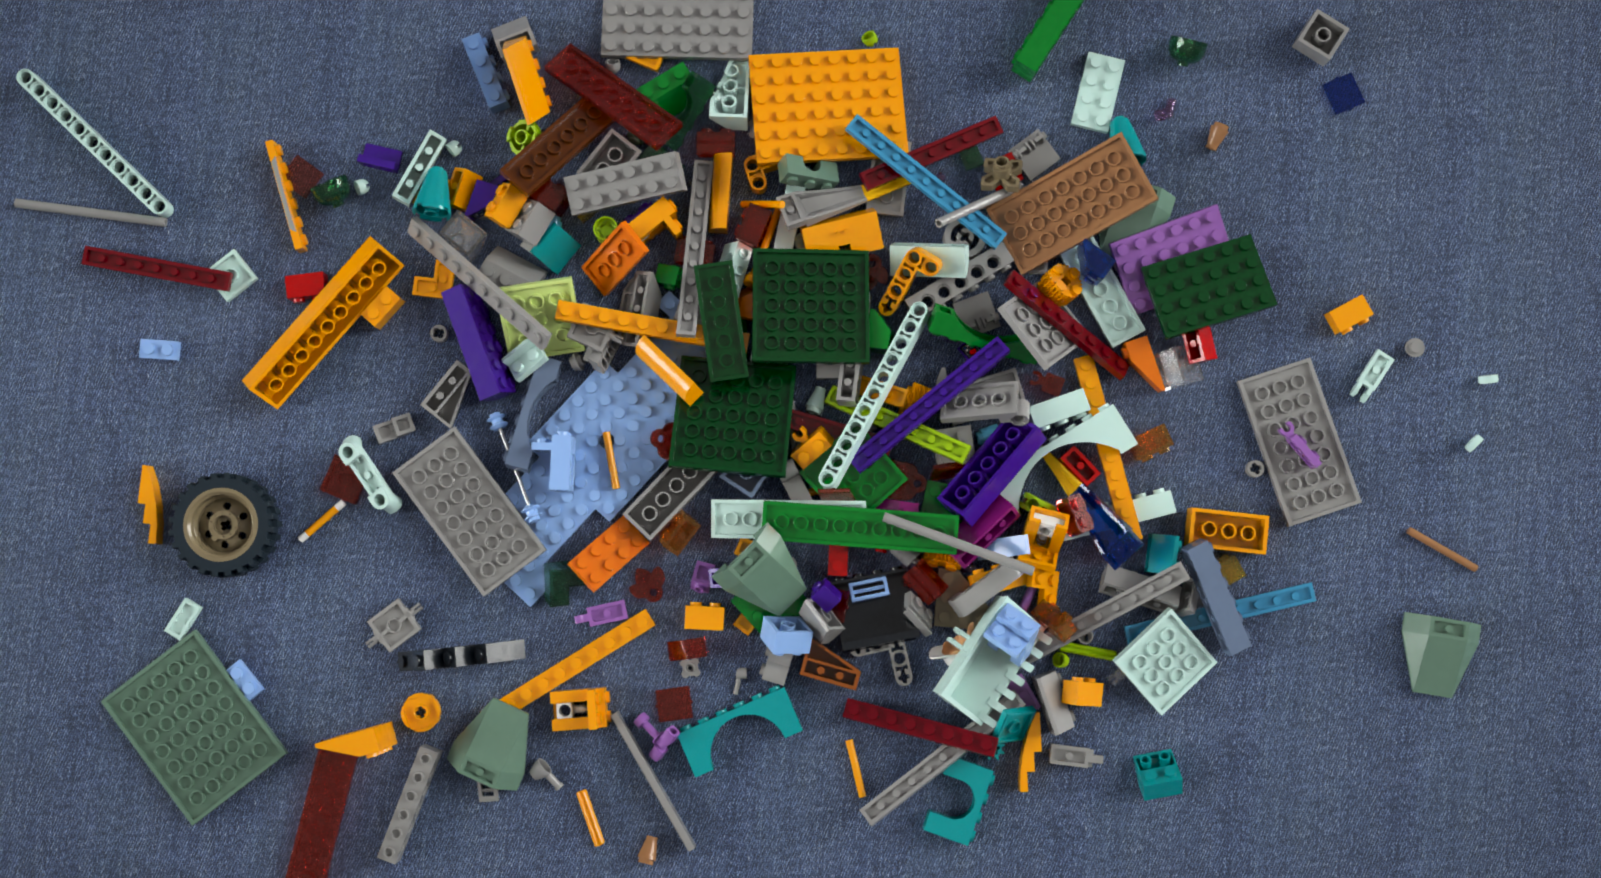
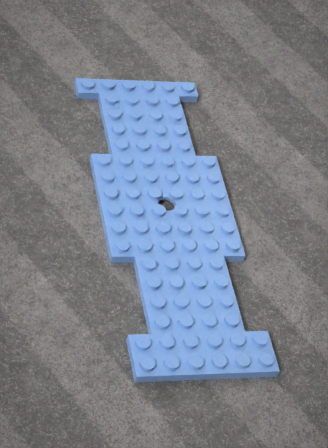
M668 291L661 299L660 309L670 317V320H674L680 300ZM653 337L649 339L679 368L682 355L707 358L704 346ZM636 354L619 372H616L610 365L604 374L594 370L530 439L531 445L532 442H537V439L551 440L552 435H557V431L569 432L571 436L576 438L574 492L549 490L551 453L535 452L539 458L533 463L530 473H524L521 476L530 504L540 505L537 511L538 513H543L539 521L535 523L526 522L547 551L504 583L530 607L558 579L544 565L591 514L597 510L611 522L669 459L677 394ZM609 431L614 437L613 452L620 485L619 489L612 490L606 451L600 445L602 433ZM517 481L505 494L525 519L527 515L521 513V511L527 504Z

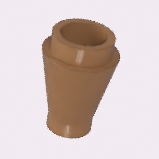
M1215 121L1214 125H1211L1205 147L1216 151L1229 133V127Z
M646 836L637 856L639 857L638 862L648 865L654 864L657 854V837Z

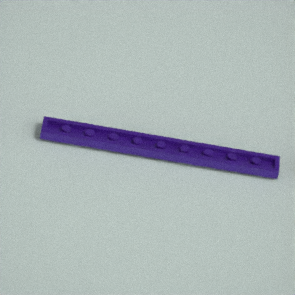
M998 336L995 337L863 444L856 452L851 464L861 474L1008 355L1010 349Z

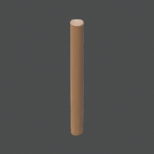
M1412 527L1408 528L1406 534L1473 572L1478 569V565Z

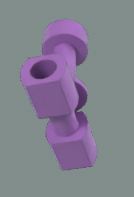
M643 712L633 723L639 729L643 727L654 738L652 743L655 745L649 752V756L657 762L664 757L668 751L667 746L676 740L680 732L672 725L659 733L648 722L650 717Z

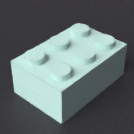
M1081 388L1030 406L1029 422L1038 426L1044 432L1051 428L1050 425L1054 424L1055 427L1069 422L1068 419L1070 418L1075 421L1087 415L1086 412L1090 411L1091 408L1084 389Z

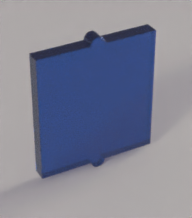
M1352 72L1342 77H1336L1334 80L1322 85L1336 115L1347 110L1351 111L1354 107L1365 103Z

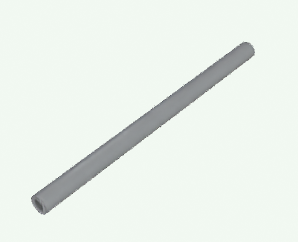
M18 198L14 201L15 208L166 227L168 223L165 217Z
M885 512L882 521L1030 576L1033 575L1035 566Z

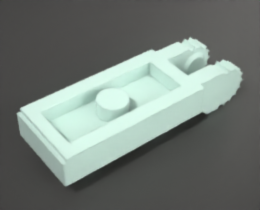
M1377 349L1356 380L1357 383L1353 386L1349 395L1354 397L1359 392L1361 386H1364L1367 389L1361 395L1360 402L1365 403L1371 393L1376 390L1395 359Z

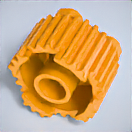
M1057 263L1040 278L1041 281L1037 283L1039 285L1037 288L1059 307L1065 306L1082 292V284L1080 283L1082 281L1079 280L1080 272L1075 267L1069 268L1068 265Z

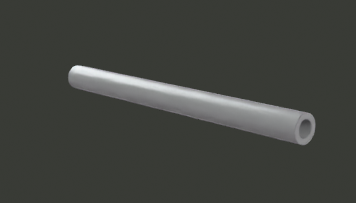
M1020 182L1019 190L1024 188L1022 182ZM1003 188L937 218L935 224L938 228H941L998 202L1015 192H1007Z

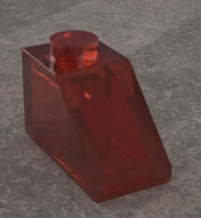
M705 636L667 642L670 661L708 656Z

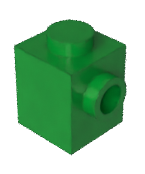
M658 263L656 272L657 283L664 286L666 290L675 291V288L681 289L683 269L679 266Z

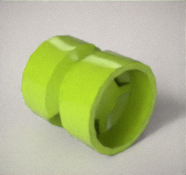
M603 216L595 221L593 232L600 244L618 226L613 218Z

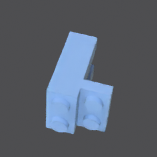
M557 431V435H552L551 440L537 439V442H532L531 450L540 453H551L549 490L574 492L576 438L571 436L569 432Z
M1008 603L997 615L996 620L984 632L983 637L989 640L988 646L995 651L999 648L1011 656L1010 661L1020 667L1030 655L1041 625Z

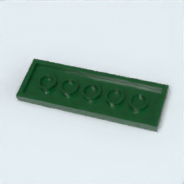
M733 260L694 265L710 382L749 377Z

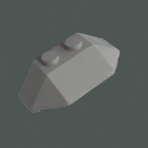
M635 272L634 277L623 289L619 311L658 317L662 295L654 272ZM618 331V334L624 337L622 341L623 346L636 347L642 335Z

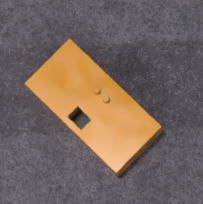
M874 208L827 218L807 227L804 225L800 227L804 249L864 250L870 252L884 248L877 211Z

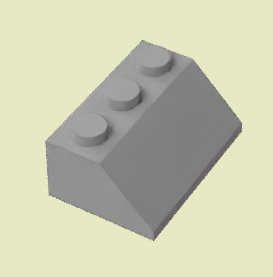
M611 128L576 173L580 174L635 161L642 151Z
M497 246L485 258L479 269L498 287L542 281L548 274L544 269L500 246Z
M1050 670L1032 676L1031 678L1050 733L1057 736L1075 727L1073 722L1076 721L1073 711L1069 710L1067 704L1061 703V684H1063L1060 673Z

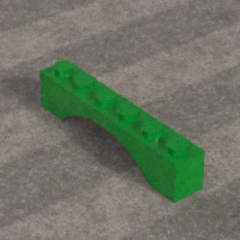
M935 303L927 322L928 330L933 335L946 336L954 342H965L970 347L977 346L983 348L997 337L972 329L958 317L953 308ZM1016 334L998 336L1010 349V353L1005 356L1006 358H1015L1024 364L1031 363L1036 365V359Z

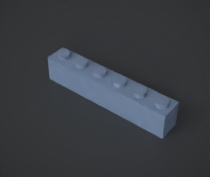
M1199 538L1181 547V553L1223 653L1233 656L1252 646L1249 640L1251 637L1242 624L1243 617L1235 607V598L1227 588L1229 587L1228 581L1222 576L1220 571L1221 565L1215 559L1212 544L1208 540Z

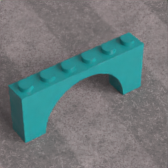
M776 685L770 688V692L762 695V692L751 696L752 700L745 703L742 700L733 704L734 708L731 710L721 709L715 712V717L709 719L706 716L697 720L699 724L694 726L687 724L680 728L681 732L678 738L695 778L714 769L711 757L714 736L720 727L732 718L741 715L764 717L773 722L781 730L785 738L803 731L785 686L780 687V685Z

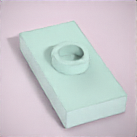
M184 598L164 631L179 641L182 640L203 607L189 598Z

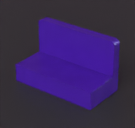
M366 143L363 155L358 154L357 162L362 166L398 174L403 152Z

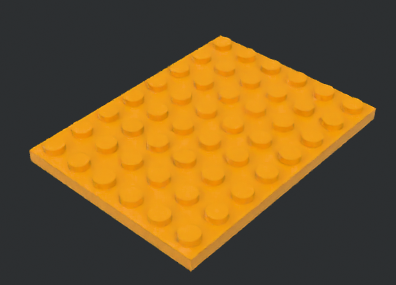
M899 47L748 55L757 166L778 165L777 163L786 153L803 156L804 163H817L820 160L835 162L880 159L845 131V128L857 114L904 152H909Z

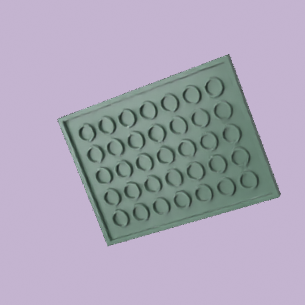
M193 630L101 701L192 826L288 754L286 748L251 701L243 694L198 630Z

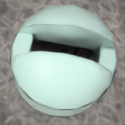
M452 140L445 145L453 157H456L462 151V145L457 146L459 141Z
M359 179L354 181V188L358 195H363L369 191L370 186H366L368 184L367 180Z

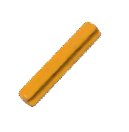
M586 789L578 791L576 795L595 847L600 846L605 841Z

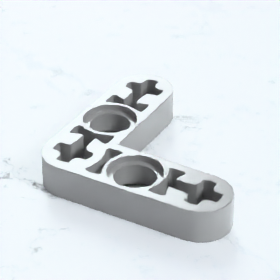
M905 642L898 643V647L903 645V650L897 649L893 652L891 648H895V644L884 645L879 649L869 648L870 651L866 652V649L860 650V653L856 651L850 652L853 656L860 657L889 650L896 682L901 686H907L912 682L913 675ZM896 653L904 654L905 660L903 663L898 664L894 661ZM907 664L908 668H904V673L906 675L909 674V678L903 683L902 680L898 679L901 676L900 669L896 671V667H903Z

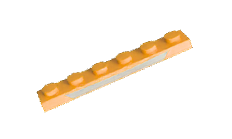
M273 140L265 141L294 248L299 253L307 252L306 245H308V239L301 229L303 221L296 211L298 203L291 193L293 186L291 181L287 179L288 168L286 163L282 161V147Z

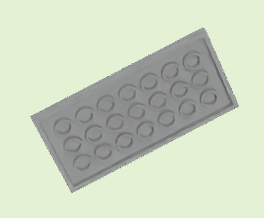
M603 0L601 58L636 57L658 59V57H663V59L748 61V55H752L754 0Z
M1310 357L1236 382L1287 527L1362 503ZM1290 421L1294 425V434L1301 435L1307 441L1306 445L1309 449L1318 453L1320 456L1319 460L1322 462L1320 466L1310 469L1285 441L1286 438L1279 434V428H1282L1285 432L1289 430L1285 424L1286 422Z
M455 426L392 472L483 597L487 596L547 551Z

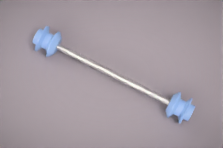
M494 412L487 419V422H492L490 430L500 432L504 446L509 451V445L503 429L508 425L507 421H503L505 414ZM514 470L527 504L521 511V513L527 515L524 521L535 523L543 515V513H538L537 511L540 505L530 504L519 472Z

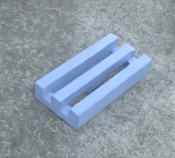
M886 576L848 583L852 603L890 595ZM881 581L884 583L883 585L853 591V587ZM885 589L884 592L855 597L856 594Z

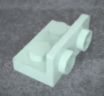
M527 338L512 351L508 352L501 360L509 367L515 380L520 383L549 359L544 349L540 350Z

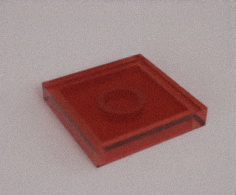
M334 455L319 490L356 505L364 486L349 465L345 466L340 456Z

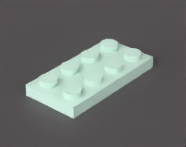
M1093 52L1087 53L1070 125L1104 134L1108 133L1125 60Z

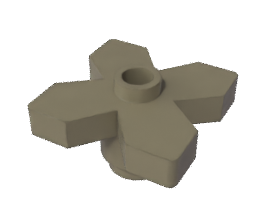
M1005 156L985 158L984 172L987 174L981 178V190L993 191L1001 185L1007 192L1018 193L1020 179L1016 176L1022 174L1023 161L1014 159L1009 161Z

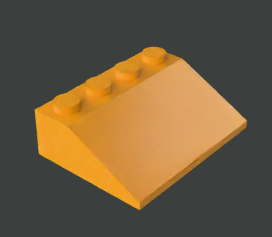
M526 36L504 42L502 51L526 123L529 125L548 114L552 102L550 96L545 95L543 88H547L544 77L539 76L538 70L540 65L538 59H534L531 52L534 51L531 39L527 40Z
M390 721L339 735L314 745L318 749L358 757L366 755L368 759L392 750V746L398 743L393 723Z

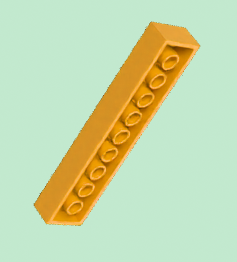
M369 236L243 378L242 382L250 391L278 410L356 322L367 306L405 265L374 238Z

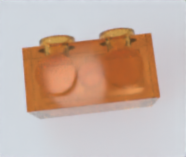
M1161 424L1135 436L1134 438L1138 444L1132 447L1130 451L1135 461L1141 460L1144 463L1153 459L1152 454L1159 452L1161 455L1170 451L1169 446L1174 445L1165 424Z
M684 510L676 514L671 520V525L661 532L659 539L662 546L676 556L682 552L701 527L700 523Z
M1043 599L1030 613L1048 632L1065 643L1078 630L1072 623L1073 618L1066 611L1062 613L1061 609L1054 602L1049 603Z

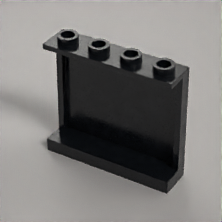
M901 566L890 568V571L887 572L875 570L871 572V575L864 576V573L852 575L853 578L850 579L838 577L833 579L834 582H831L842 593L841 601L835 606L836 617L845 628L840 633L843 653L920 638L919 629L904 614L906 610L904 608L905 593L910 591L906 568L902 569ZM886 576L890 592L889 596L852 603L848 583ZM881 581L853 587V591L883 585L884 583ZM885 589L856 594L855 597L884 592Z

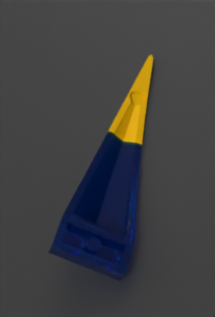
M1049 452L1043 456L1044 460L1068 495L1103 558L1114 570L1119 569L1144 543L1121 517Z

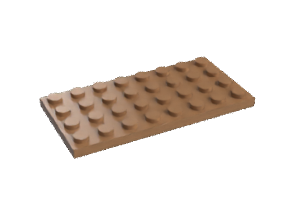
M1120 132L1020 189L1018 193H1013L992 205L986 211L992 222L1007 233L1003 242L1014 259L1020 274L1023 276L1156 202L1159 198L1124 135Z

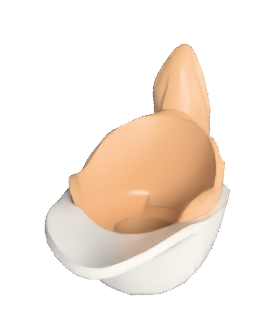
M970 622L967 627V634L969 635L974 630V622ZM957 635L954 637L961 645L966 641L962 636ZM945 641L943 645L935 646L930 650L929 658L943 659L950 666L960 650Z

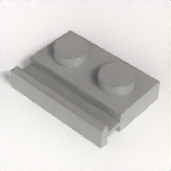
M912 591L905 593L904 608L906 610L904 614L925 637L931 635L932 631L930 629L932 628L934 618L932 611L929 608L927 609L918 596L916 597Z

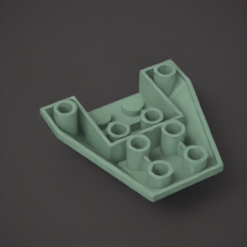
M1152 185L1159 200L1100 232L1099 247L1102 253L1112 257L1109 243L1165 223L1171 216L1176 197L1163 188Z
M767 522L753 535L755 540L729 565L724 563L711 577L725 591L780 616L807 588L781 535Z
M1404 612L1401 632L1412 692L1452 698L1479 645L1481 625Z
M493 698L455 739L447 760L458 773L492 789L517 791L525 774L529 713L497 698Z

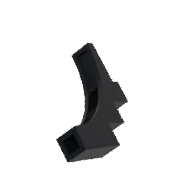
M524 639L403 651L398 652L397 663L400 672L526 659Z

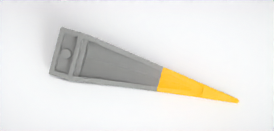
M902 177L868 192L864 185L794 191L776 197V201L785 202V207L779 208L788 231L804 225L807 227L911 183Z

